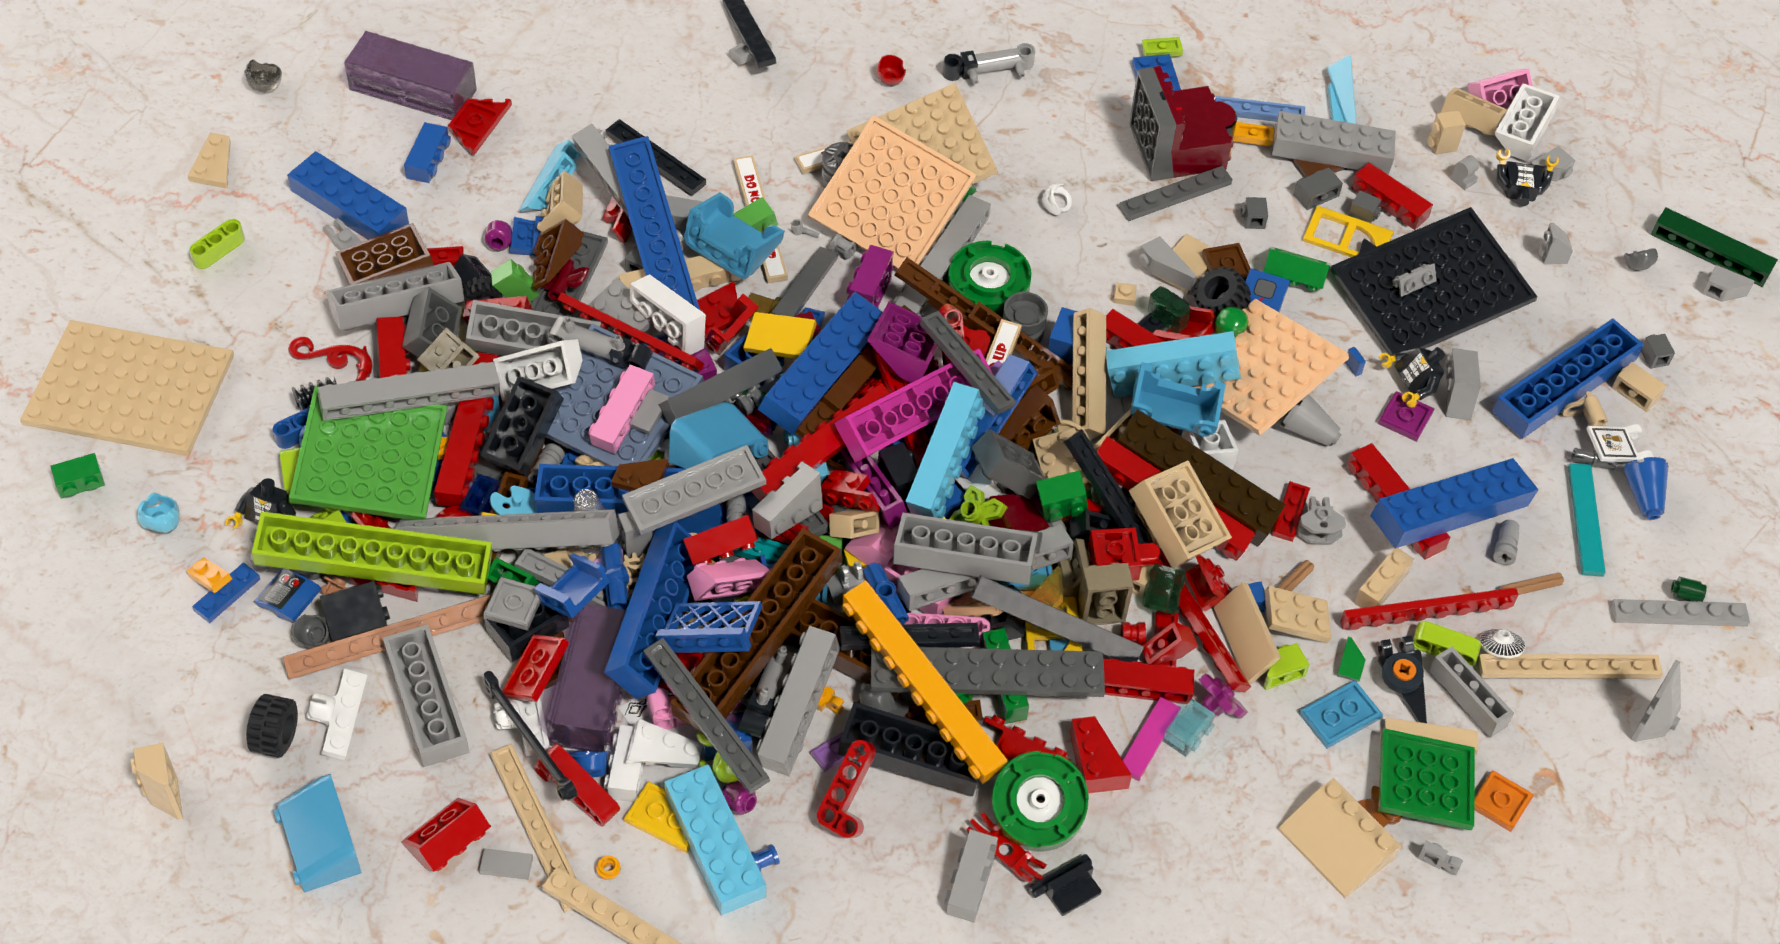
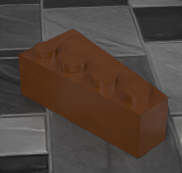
M1036 384L1017 404L999 432V435L1028 450L1034 445L1033 439L1047 435L1061 424L1053 399Z

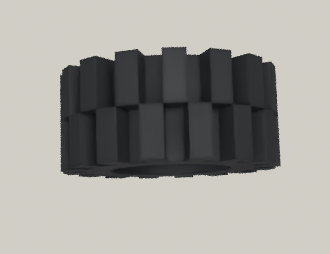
M480 276L478 280L475 277L473 282L469 280L467 285L463 286L465 304L466 301L503 298L502 293L492 285L490 276H487L486 279H484V276Z

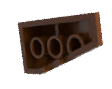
M567 219L562 220L538 236L534 248V254L537 255V258L533 264L537 267L533 272L532 288L535 290L549 283L582 246L581 241L584 233Z

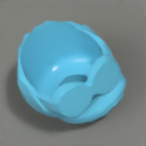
M152 493L146 501L140 503L138 507V521L144 529L148 528L162 533L171 532L177 528L180 520L179 506L174 499L168 496ZM162 501L159 506L147 507V505H154Z

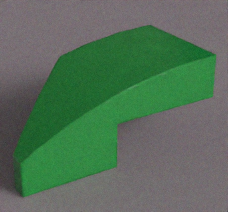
M1347 637L1337 676L1359 682L1366 659L1352 637Z

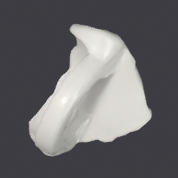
M1063 183L1052 184L1043 193V206L1054 215L1068 211L1072 205V198L1063 189ZM1054 193H1060L1065 197L1066 206L1064 208H1060L1056 204Z

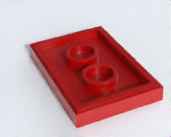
M533 635L502 690L505 696L511 699L537 702L569 642L565 638Z

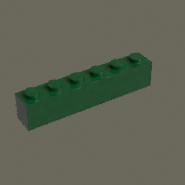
M1665 207L1651 233L1652 236L1713 265H1718L1752 279L1754 284L1762 288L1778 259L1667 207Z

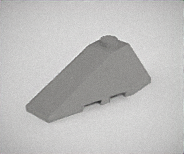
M1675 660L1631 738L1634 742L1664 737L1669 729L1675 730L1681 719L1677 717L1681 709L1680 661Z

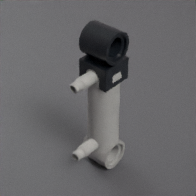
M1022 43L1014 49L974 54L972 50L960 52V56L958 54H948L943 62V76L949 81H956L963 76V79H971L973 84H977L979 82L977 73L1016 68L1019 77H1024V70H1029L1034 65L1035 48L1029 43Z
M558 317L548 334L549 340L553 343L578 339L581 350L609 359L612 365L624 369L628 368L629 365H633L645 370L653 355L652 350L646 345L640 343L633 344L632 340L620 335L612 338L577 326L571 318Z
M785 646L779 647L766 664L738 728L739 731L761 738L775 700L782 688L783 680L786 674L789 673L791 661L795 654L787 650Z

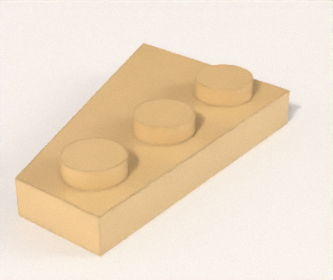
M210 132L188 174L190 182L228 189V162L230 160L231 144L229 136Z

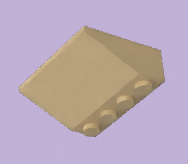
M1189 461L1145 479L1129 490L1172 569L1232 538Z
M1334 778L1319 788L1278 828L1279 832L1344 898L1392 862L1401 847Z

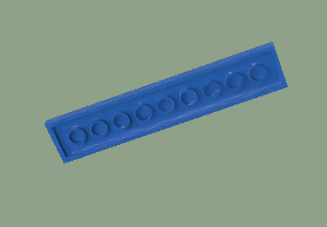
M646 136L610 145L609 151L645 275L650 274L699 309L649 137Z

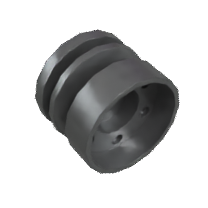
M837 142L825 148L822 153V185L824 189L854 144Z

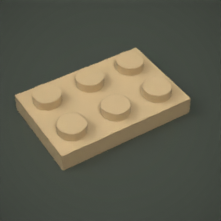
M1075 428L1033 439L1040 468L1046 479L1080 470L1083 484L1089 482L1063 442L1076 432Z
M1268 586L1264 590L1268 629L1324 643L1332 639L1327 600Z

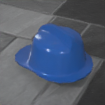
M566 750L592 778L605 775L607 754L612 752V750L601 752Z

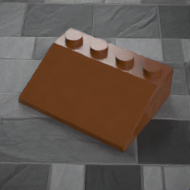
M413 223L335 252L349 285L434 266L431 256Z

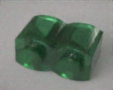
M1159 286L1150 293L1148 312L1152 317L1163 321L1169 330L1179 333L1188 326L1191 309L1186 302L1175 298L1169 289Z
M1155 563L1149 573L1150 585L1143 596L1144 607L1175 615L1180 602V592L1185 583L1186 571Z

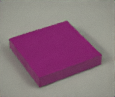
M1396 391L1379 419L1378 424L1417 442L1435 408L1417 401L1415 407L1410 408L1406 402H1403V394Z

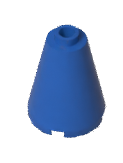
M1646 457L1644 462L1637 463L1636 459L1624 466V474L1640 512L1648 520L1659 519L1660 515L1664 514L1669 466L1664 458Z

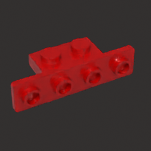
M612 196L602 219L606 224L615 222L612 231L624 243L627 242L632 230L629 217Z
M834 469L824 483L821 484L822 503L838 504L848 508L873 512L880 510L874 495L869 492H863L871 482L868 475Z
M993 715L992 718L985 716V722L1003 730L996 746L1006 759L1011 761L1022 754L1040 751V753L1058 754L1071 761L1070 758L1066 757L1068 752L1056 746L1054 750L1045 746L1047 742L1037 736H1034L1033 739L1025 736V730L1015 725L1013 728L1004 725L1006 720L996 715Z

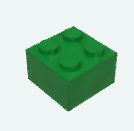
M1080 470L1036 481L1038 497L1045 521L1056 522L1063 517L1070 515L1078 516L1085 509L1088 510L1087 495Z

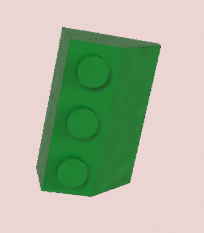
M1271 247L1263 272L1290 280L1289 284L1298 286L1299 283L1307 285V289L1318 291L1319 288L1323 289L1331 263Z

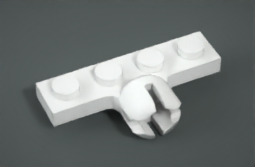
M344 669L336 696L318 692L312 696L307 717L310 720L324 723L328 727L321 752L322 755L345 760L367 679L366 674Z
M540 698L537 702L517 699L510 701L544 749L548 751L550 745ZM497 702L494 706V719L498 722L495 723L497 729L517 728L499 702ZM522 735L526 756L537 755Z

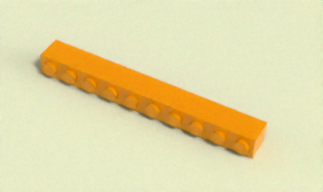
M865 580L844 594L842 605L844 612L849 617L852 616L855 619L858 630L869 637L872 648L876 652L880 651L886 666L890 670L894 669L900 684L904 688L908 687L914 702L918 706L922 705L928 720L932 724L936 723L939 727L942 738L946 742L950 741L955 748L956 756L961 761L964 760L969 766L968 770L973 778L979 779L983 784L1001 772L1007 764L1005 756L869 583Z

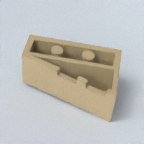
M563 171L551 183L546 198L548 207L547 210H542L541 215L544 216V219L537 225V229L541 232L564 219H567L572 224H577L583 216V184L566 171Z

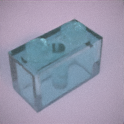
M1191 699L1166 729L1163 742L1186 757L1191 750L1195 752L1202 742L1200 739L1204 734L1208 736L1215 726L1213 724L1215 714Z

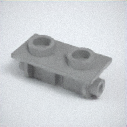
M1423 264L1421 267L1412 270L1411 274L1405 273L1401 276H1396L1393 280V285L1396 288H1400V296L1402 297L1435 282V264Z

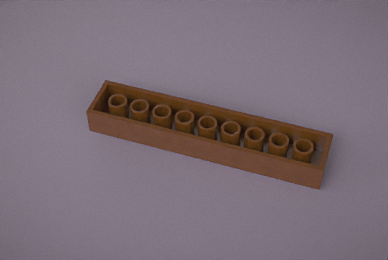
M802 528L747 601H761L763 606L749 637L751 643L749 651L708 652L691 674L725 719L842 564L840 548ZM747 610L742 615L745 616L752 612V610ZM738 616L735 617L731 623L735 622L740 618ZM675 696L670 702L673 716L702 732Z

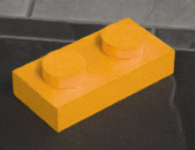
M1235 122L1233 141L1272 147L1274 127Z
M205 557L195 562L186 571L191 579L213 593L219 591L232 580L227 571Z

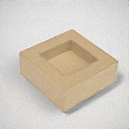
M1116 282L1114 303L1134 306L1137 285Z

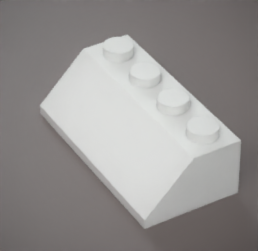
M1524 83L1522 84L1495 131V136L1505 150H1510L1511 156L1529 161L1555 114L1560 96Z
M578 339L563 340L493 359L500 382L499 388L502 401L507 400L518 376L551 389L575 383L583 361Z

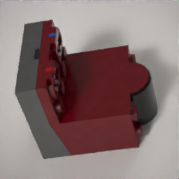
M1161 66L1138 69L1129 126L1150 180L1157 181L1201 174L1223 166L1226 170L1228 161L1231 159L1230 151L1233 148V138L1238 119L1234 108L1225 102L1216 101L1215 95L1211 93L1209 86L1173 91L1167 72L1163 73Z

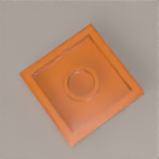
M1492 770L1475 796V811L1512 832L1534 794Z

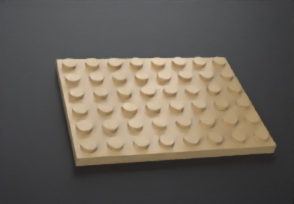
M70 320L20 421L25 426L189 457L233 360L234 352L230 349Z

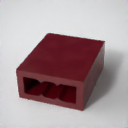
M1022 495L990 496L988 499L989 501L995 498L1007 506L1001 518L988 521L993 527L1034 532L1050 527L1031 500Z

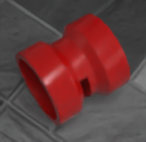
M1121 622L1120 636L1143 645L1146 642L1145 622H1137L1136 624Z

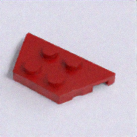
M467 99L448 124V129L472 155H475L512 106L511 99H505V102H493V99Z
M734 282L697 300L700 311L706 314L704 339H706L713 326L723 331L737 320L730 314L737 301Z

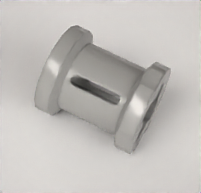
M839 233L834 237L830 245L832 250H838L847 259H850L857 250L855 242L848 241Z

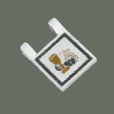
M1639 424L1628 427L1588 426L1586 428L1600 461L1631 462L1637 459V462L1640 463L1644 462L1646 457H1654L1652 451L1646 450L1637 453L1632 440L1638 439L1637 433H1642V428Z

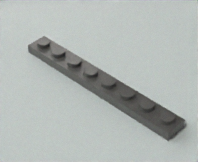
M664 638L643 650L646 658L748 793L752 794L770 782L767 773Z

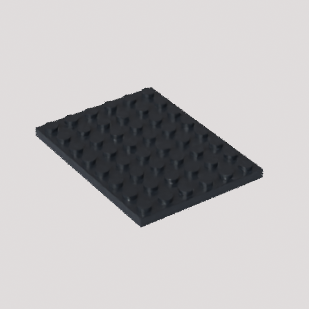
M1472 207L1336 263L1330 269L1390 356H1393V353L1417 347L1429 348L1533 303L1538 297ZM1434 263L1436 281L1401 297L1400 288H1396L1393 285L1395 277L1405 273L1411 274L1412 270L1421 267L1423 264L1431 265Z

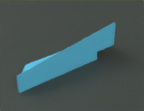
M1348 55L1328 66V73L1332 82L1329 83L1328 94L1332 120L1356 124L1351 55Z
M570 140L555 146L521 205L520 211L547 209L548 203L546 198L551 183L563 171L570 175L573 174L578 166L575 161L581 154Z

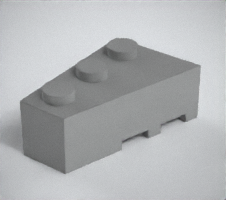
M1452 348L1451 355H1447L1445 361V368H1447L1446 417L1471 421L1481 387L1478 352Z
M970 829L965 848H961L957 861L960 862L959 868L954 869L951 883H953L952 891L947 890L944 904L947 905V915L975 922L994 863L997 837Z

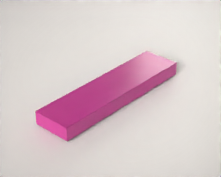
M1162 697L1158 700L1123 759L1132 774V778L1140 781L1181 710L1180 706Z

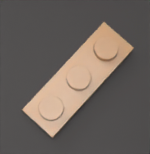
M972 597L955 598L943 608L945 615L953 616L973 615V617H979L985 614L996 616L1003 612Z

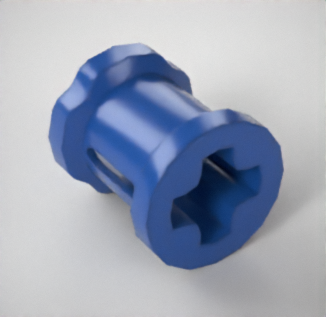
M773 844L768 845V848L757 853L751 852L760 872L764 867L780 864Z

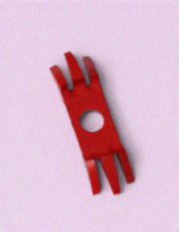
M984 812L980 817L989 831L979 825L973 818L970 820V824L975 831L998 838L995 857L1009 867L1016 877L1029 883L1033 881V878L1037 880L1043 878L1041 874L1029 865L1044 869L1047 864L1036 859L1029 851L1026 852L1018 844L1008 839ZM970 826L966 829L968 833L970 829L973 830ZM1003 844H1008L1012 847L1013 852L1008 856L1002 855L999 847Z

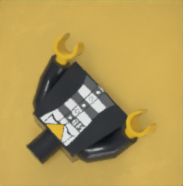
M1500 149L1496 153V158L1499 160L1496 180L1501 188L1505 190L1506 196L1509 199H1517L1519 206H1527L1529 201H1535L1537 195H1542L1549 188L1554 174L1552 170L1558 164L1559 158L1557 157L1555 163L1551 164L1549 162V155L1545 161L1546 170L1544 169L1545 166L1511 161H1507L1505 164L1506 159L1510 157L1511 153L1507 149L1505 157H1503Z
M1417 347L1393 353V356L1387 353L1379 355L1380 361L1388 359L1387 362L1381 364L1383 368H1390L1392 362H1396L1394 367L1410 391L1402 395V400L1410 408L1416 406L1418 399L1421 401L1437 391L1441 377L1444 375V369L1439 361L1445 357V353L1439 347H1436L1433 351Z
M266 478L255 487L249 488L242 495L234 509L236 510L235 515L229 516L225 524L229 525L234 519L236 524L233 529H236L243 524L242 514L245 519L258 524L261 512L296 516V511L291 503H289L287 491L275 487V481Z

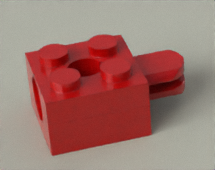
M1136 528L1091 530L1088 543L1091 565L1104 566L1112 563H1128L1132 580H1139L1142 566L1156 565L1160 555L1159 547L1155 543L1138 544Z

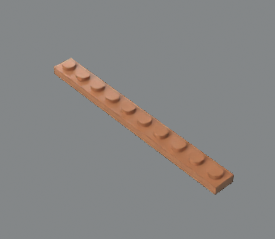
M493 593L283 656L288 677L293 679L385 651L384 637L428 624L432 636L484 621V612Z

